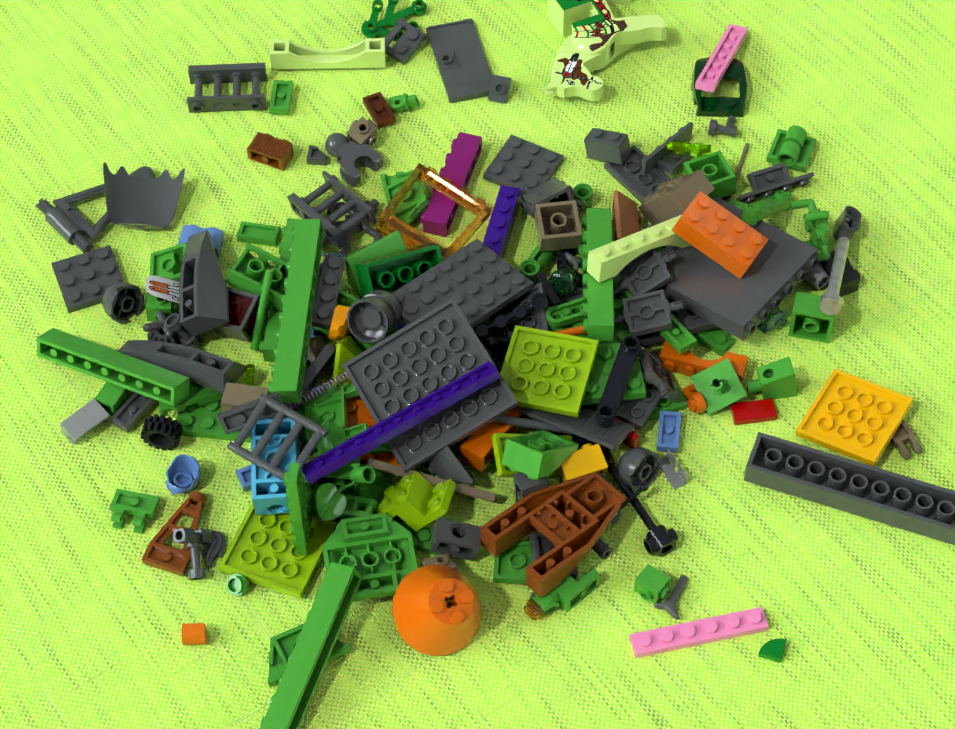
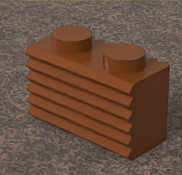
M258 132L247 147L248 159L282 171L285 170L294 156L293 144L291 142L275 138L268 133Z

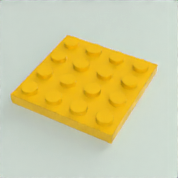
M834 369L795 430V433L800 438L875 467L912 406L913 398Z

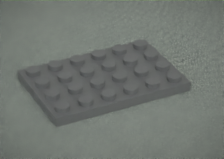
M476 239L399 288L392 295L400 303L402 309L401 320L407 325L454 298L470 326L474 328L531 290L533 282L480 240Z

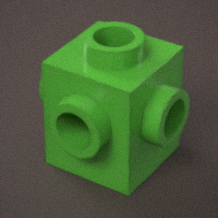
M148 293L146 302L147 321L157 322L156 313L158 311H163L166 318L173 313H177V303Z

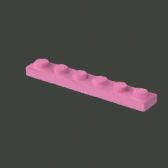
M729 24L696 80L695 89L714 93L744 41L748 31L747 27Z
M758 607L630 634L629 639L635 658L764 632L768 631L769 626L763 608Z

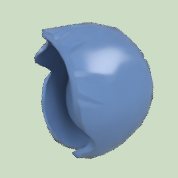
M181 454L176 456L167 469L166 487L168 490H171L172 495L192 490L200 480L201 470L199 462L190 455Z

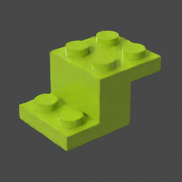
M417 471L410 476L405 475L399 483L390 485L384 491L385 496L378 507V514L386 513L392 518L398 515L413 530L418 531L447 513L456 483L450 478L444 483H438L434 487Z

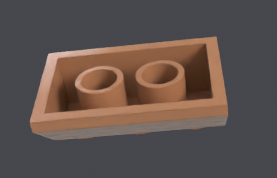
M618 190L613 191L612 206L614 241L643 230V227H639L642 215L641 211L637 210V203Z

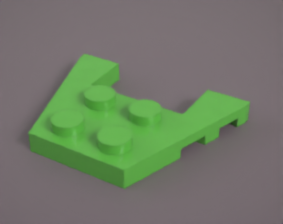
M190 382L189 397L175 407L159 401L160 417L161 415L167 416L168 412L172 410L184 411L186 406L196 403L198 406L222 400L223 393Z
M346 382L341 385V389L331 395L327 393L305 406L306 418L320 426L326 419L330 418L343 430L347 440L370 428L367 423L348 428L347 399L359 396L352 383ZM305 427L307 442L314 432Z

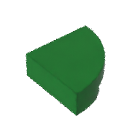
M778 638L766 642L761 647L758 657L781 663L787 639Z

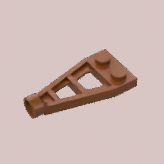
M198 491L191 492L189 498L184 501L150 541L141 559L143 564L184 577L191 563L190 549H185L186 544H184L183 549L178 550L165 546L164 543L173 534L175 529L183 528L176 526L183 515L193 518L190 528H193V530L199 529L202 509L207 501V497L203 493Z

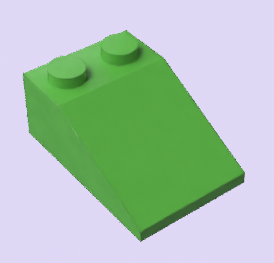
M546 430L506 439L501 464L509 467L510 471L526 474L529 479L540 480V478L550 476L578 449L579 444Z

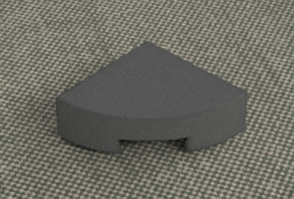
M309 145L307 164L327 166L326 155L318 147Z

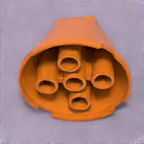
M426 565L412 571L399 583L392 601V617L394 616L399 635L411 648L430 656H444L461 650L473 639L481 621V603L475 587L462 573L444 565Z

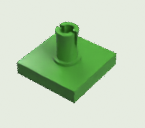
M729 358L690 377L696 391L702 394L706 402V410L709 416L748 397Z

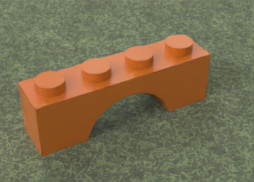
M666 340L660 354L661 363L666 369L688 377L729 358L741 384L743 383L748 364L747 356L727 352L723 357L716 360L700 359L693 355L690 350L679 354Z

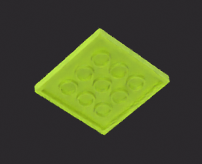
M515 325L500 374L516 398L518 406L578 417L598 350L599 340Z
M252 503L218 566L219 571L229 575L241 573L249 582L302 599L323 556L322 546L334 532L337 522L332 520L323 521L313 514L307 555L298 554L297 545H293L294 534L291 533L292 522H290V513L256 515Z

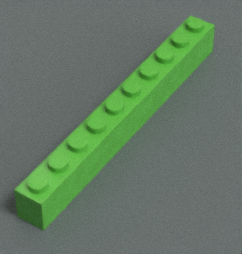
M296 219L295 228H292L293 244L289 246L291 258L290 261H287L288 278L284 279L286 292L282 295L283 312L279 313L281 325L276 333L278 345L274 347L275 364L271 366L273 379L272 382H269L268 387L269 394L278 392L283 403H301L325 232L321 219Z

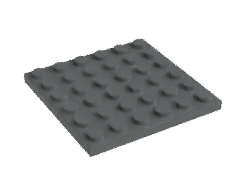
M451 298L342 364L376 424L488 361L496 368L454 298ZM500 373V378L492 384L484 386L472 395L459 400L453 406L443 409L433 417L427 418L415 427L397 435L394 439L386 441L405 473L431 459L446 446L454 445L519 405Z

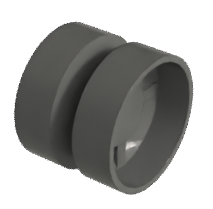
M374 290L355 302L348 310L347 325L350 332L358 340L365 343L380 341L399 325L402 313L400 303L395 296L387 291Z

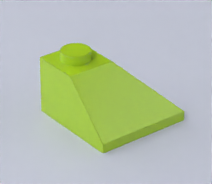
M346 335L337 343L333 378L336 379L337 376L340 377V374H344L349 384L351 380L344 373L345 370L342 364L362 353L351 336ZM341 375V379H342L343 383H342L341 380L337 377L338 382H339L340 385H343L344 383H346V381H345V379H344V377H343L342 375Z

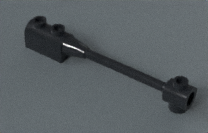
M572 435L573 442L579 444L577 450L588 443H592V445L598 444L580 436ZM600 445L608 465L607 470L626 498H629L634 492L620 479L610 449ZM637 497L634 498L630 503L649 530L646 538L643 539L645 549L650 555L656 553L661 557L669 554L677 545L675 542L678 540L676 531L673 528L667 530L664 525L656 526Z

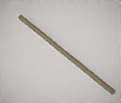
M745 143L735 173L736 183L749 147V143ZM729 195L727 197L726 202L729 203L732 195Z

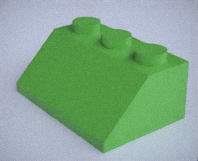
M398 230L345 258L348 284L360 299L362 298L355 263L407 249Z

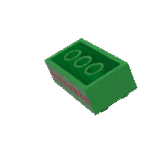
M427 243L355 263L362 297L374 290H384L392 294L443 261L440 245Z

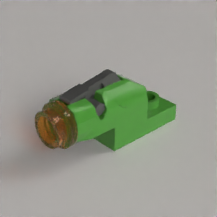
M593 568L588 574H582L578 581L568 574L556 588L542 598L533 592L524 606L526 614L532 620H537L538 618L542 619L547 613L559 606L566 612L570 611L599 586L600 574Z

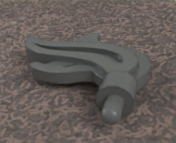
M212 531L213 542L206 545L202 551V558H205L206 555V565L209 569H212V564L217 556L223 558L225 555V536L218 531Z

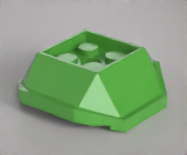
M386 513L340 520L334 532L322 546L326 570H328L330 563L334 562L354 567L363 576L353 600L354 602L393 596L399 583L409 573L418 568L411 532L395 522Z

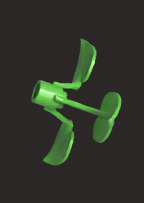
M330 418L321 424L329 432L326 437L322 436L316 449L319 455H322L347 441L343 430ZM349 462L347 465L353 467L350 472V483L338 489L332 483H325L317 489L315 493V506L318 517L323 521H330L339 517L345 510L347 503L345 496L340 492L349 487L359 485L361 497L372 498L379 502L384 498V491L391 483L378 469Z

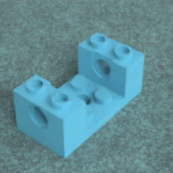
M284 418L259 457L268 462L276 454L296 422L290 418ZM273 419L257 421L251 431V452ZM299 435L279 464V469L289 472L290 463L296 462L297 453H299ZM251 463L252 503L255 514L290 513L284 481Z

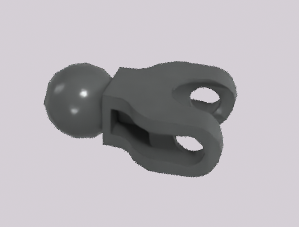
M333 133L326 139V151L329 155L337 157V162L341 167V178L352 187L360 183V172L357 168L364 166L377 171L383 166L382 157L370 145L355 144L352 140L349 141L342 133Z

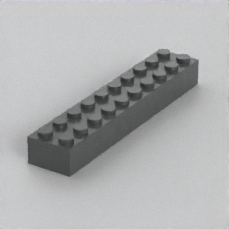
M758 432L746 465L744 481L955 545V491Z

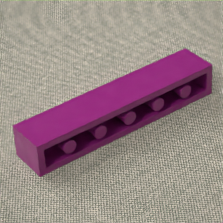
M459 132L457 139H453L451 153L446 155V165L444 168H441L439 181L434 184L433 196L429 197L430 203L427 205L426 212L423 211L420 223L423 224V232L442 237L447 236L481 154V136Z

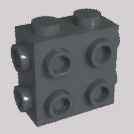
M553 177L521 194L522 202L520 204L524 212H528L534 218L535 204L574 200L575 192L570 185L568 186L564 181Z

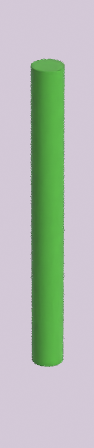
M272 269L265 270L250 349L255 351L259 350L274 274Z

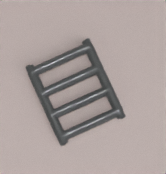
M262 393L258 398L259 404L234 442H229L227 448L284 481L285 471L279 469L278 466L302 428L306 427L313 431L314 434L295 462L300 463L301 468L322 436L326 437L329 431ZM267 406L276 410L277 414L253 451L250 452L241 446ZM286 416L296 423L269 463L259 456Z

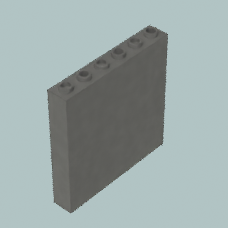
M718 197L714 199L715 202L741 219V209ZM762 220L758 221L756 225L749 226L769 240L741 279L692 245L684 249L668 245L659 254L663 257L672 250L676 254L677 258L667 263L668 271L673 280L657 290L663 289L665 298L672 302L681 300L683 308L744 340L749 334L754 333L761 321L767 319L769 313L780 305L786 295L792 293L794 287L805 279L806 274L811 269H815L819 261L817 258V248Z

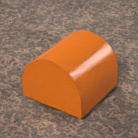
M182 624V644L206 645L207 629L205 624Z

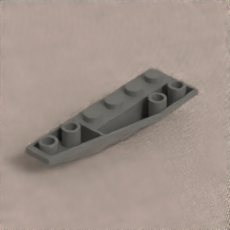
M207 230L189 237L180 271V324L193 336L229 322L228 286Z
M128 340L118 350V352L187 376L190 378V382L224 393L226 382L235 383L247 370V366L185 345L163 341Z

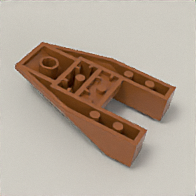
M596 472L528 494L481 526V545L496 558L532 531L537 529L555 547L526 567V585L542 598L556 588L590 551L623 505L626 497Z

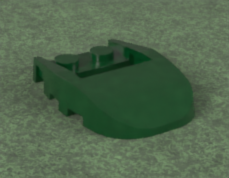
M710 57L698 59L694 66L691 82L694 105H697L696 116L743 117L747 92L743 63L733 59L722 79L739 80V98L701 97V90L695 89V83Z

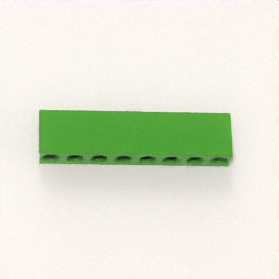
M248 242L242 255L234 266L229 269L226 283L241 291L261 296L265 270H274L268 304L283 312L282 295L286 292L284 279L288 278V273L286 272L287 262ZM249 251H254L255 253H257L259 258H256L253 255H251ZM268 260L276 263L277 267L270 265ZM339 289L336 306L351 307L360 299ZM341 298L347 299L350 305L344 303ZM311 326V327H313V328H315V329H317V330H319V331H321V332H323V333L329 335V331H330V330ZM351 332L346 334L352 337L362 352L366 350L363 346L366 344L365 342L358 340Z

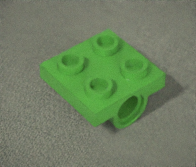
M797 125L789 127L788 131L778 129L766 162L777 165L785 162L786 167L805 172L816 144V139L807 137L806 130Z

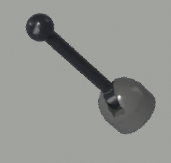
M642 483L640 488L625 500L610 523L612 525L620 519L621 509L641 492L649 489L647 483Z

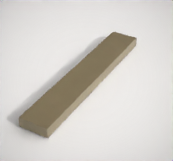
M368 458L367 462L368 466L403 477L405 475L410 476L416 472L410 470L405 473L400 466ZM419 472L430 484L436 486L440 482L444 483L445 481H447L442 478H438L435 476ZM456 483L454 490L455 492L493 502L496 497L494 493Z

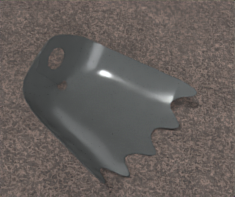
M104 162L103 175L106 205L111 223L137 230H154L169 227L175 215L185 169L183 168L179 175L172 179L168 170H164L158 178H153L144 168L139 172V174L143 173V176L137 180L136 176L128 175L123 166L119 168L116 174H112Z

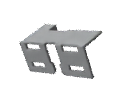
M667 449L666 457L661 459V463L657 461V468L660 467L670 484L674 489H677L687 484V474L680 464H678V473L674 470L676 459Z

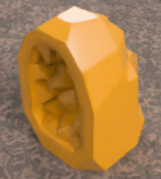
M342 305L335 307L328 335L330 339L337 341L350 333L347 325V313L350 307Z

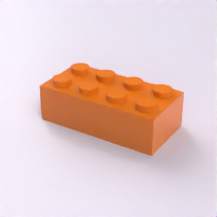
M699 191L671 230L739 279H741L769 240L701 191Z

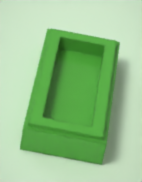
M241 221L236 236L237 241L276 247L281 227Z

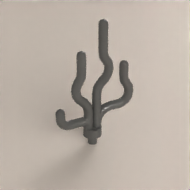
M373 199L371 202L365 201L366 204H371L377 212L376 207L379 205V202L376 199ZM336 202L326 210V213L330 216L346 203ZM353 208L348 212V214L352 215L349 219L332 224L335 227H340L359 212ZM365 218L344 233L345 246L339 252L330 256L346 257L351 248L350 239L360 228L372 236L374 242L380 240L382 235L379 231L372 228L368 224V219ZM324 237V240H323V247H322V249H323V248L328 244V242H329L325 237ZM324 261L320 264L318 278L321 276Z

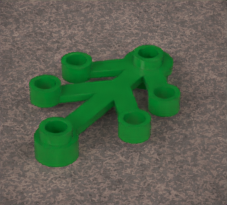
M374 0L370 20L362 24L361 31L366 38H375L377 35L386 37L390 30L383 29L384 27H395L396 21L399 18H405L412 14L423 16L426 12V3L423 0H415L412 6L393 14L399 0H388L384 19L377 21L379 12L383 10V2L381 0ZM409 22L410 25L418 29L419 26L417 22ZM402 31L399 33L400 36L395 37L393 41L397 42L401 38Z

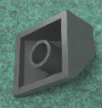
M446 446L434 457L427 460L429 464L426 467L433 476L438 475L439 478L447 480L451 478L453 481L467 484L474 482L473 476L451 447Z

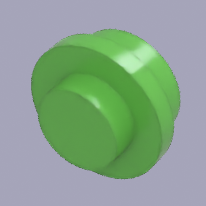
M241 573L232 574L226 582V588L232 595L241 596L248 589V580Z

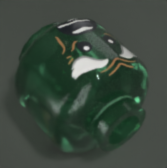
M571 268L556 270L548 279L557 296L571 294L579 285L578 275Z

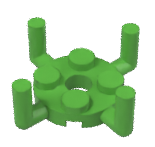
M813 199L790 202L791 210L806 207L809 210L808 213L804 214L805 231L810 234V240L803 242L821 250V253L817 255L818 262L830 260L829 238L825 236V232L829 231L827 222L829 217L828 211L817 209Z

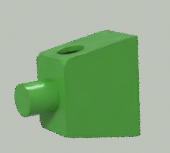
M790 357L758 367V379L746 381L749 394L761 391L763 399L773 398L775 400L797 396L795 372Z

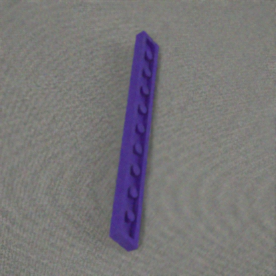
M488 361L307 462L302 467L305 479H307L310 485L327 474L337 471L340 467L356 460L359 456L376 449L388 440L394 439L397 435L415 427L425 419L433 417L443 409L453 406L459 400L472 395L484 386L492 384L500 378L498 371Z

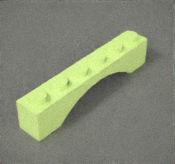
M365 38L359 43L339 49H316L297 44L291 40H270L271 69L386 68L385 38Z
M681 215L589 251L587 272L600 283L616 276L632 260L651 249L668 245L678 246L682 249L691 246L690 243L671 231Z

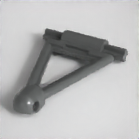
M143 166L133 171L130 176H136L135 178L139 180L143 176V173L139 174V172L144 168L153 178H155V173L152 168ZM105 184L53 200V204L56 207H53L46 199H40L39 203L36 204V207L45 215V220L69 244L76 245L83 253L89 252L93 248V245L84 235L93 242L111 222L108 212H106L92 226L71 206V204L104 194Z

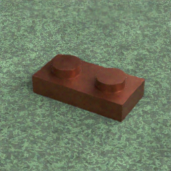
M381 92L363 97V104L378 129L396 123V117Z

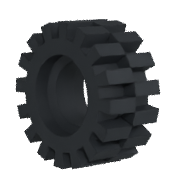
M154 414V417L150 415L145 419L141 439H144V443H149L148 446H155V449L162 448L164 451H166V448L168 450L176 449L179 445L183 428H181L182 425L178 424L177 420L172 421L171 417L165 418V415L159 417L158 414Z

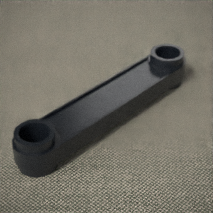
M626 336L621 342L598 405L596 420L598 425L603 428L611 427L619 412L640 353V342L636 336Z

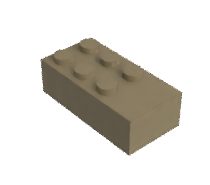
M701 169L688 175L684 176L681 174L667 182L664 181L656 187V192L653 194L649 193L642 199L643 203L638 208L651 225L662 223L682 215L699 191L708 195L715 188Z

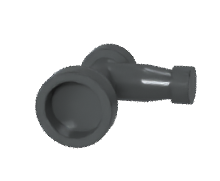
M729 116L726 126L718 125L716 120L711 119L708 135H715L718 132L735 138L737 126H734L736 118Z

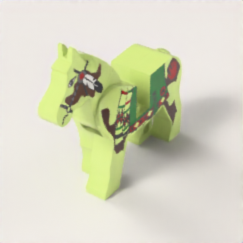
M548 0V18L562 37L571 36L565 40L556 54L551 69V82L546 87V97L558 95L564 99L565 97L577 96L592 102L600 100L603 96V80L598 76H592L590 72L604 68L623 52L631 50L642 43L666 40L667 25L659 14L614 18L608 5H628L632 3V0Z

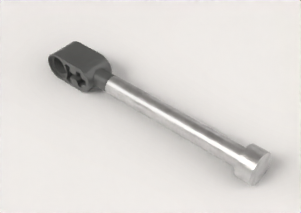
M847 206L834 225L833 237L837 241L827 292L822 295L819 305L820 310L826 315H836L841 309L842 299L839 293L849 244L852 237L858 231L861 221V213L852 206Z

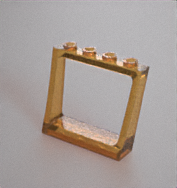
M419 163L379 215L376 230L385 236L398 230L407 249L427 243H435L393 215L418 180H422L477 215L448 248L440 246L442 259L445 260L467 243L489 218L491 209L486 206L484 200L480 198L475 199L470 196L467 189H459L453 185L450 178L439 176L433 167L427 168Z

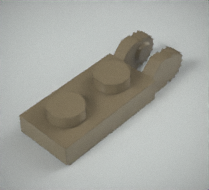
M903 420L890 441L898 449L902 458L908 460L911 455L904 445L905 443L909 442L915 454L922 453V447L914 437L915 434Z

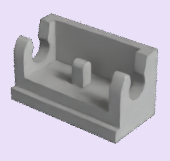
M94 398L60 423L61 433L75 445L80 437L99 423L108 421L109 414Z

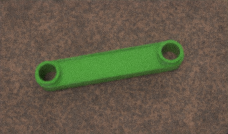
M776 190L775 194L753 204H745L742 209L741 220L748 225H756L758 221L781 210H788L792 194L784 190Z

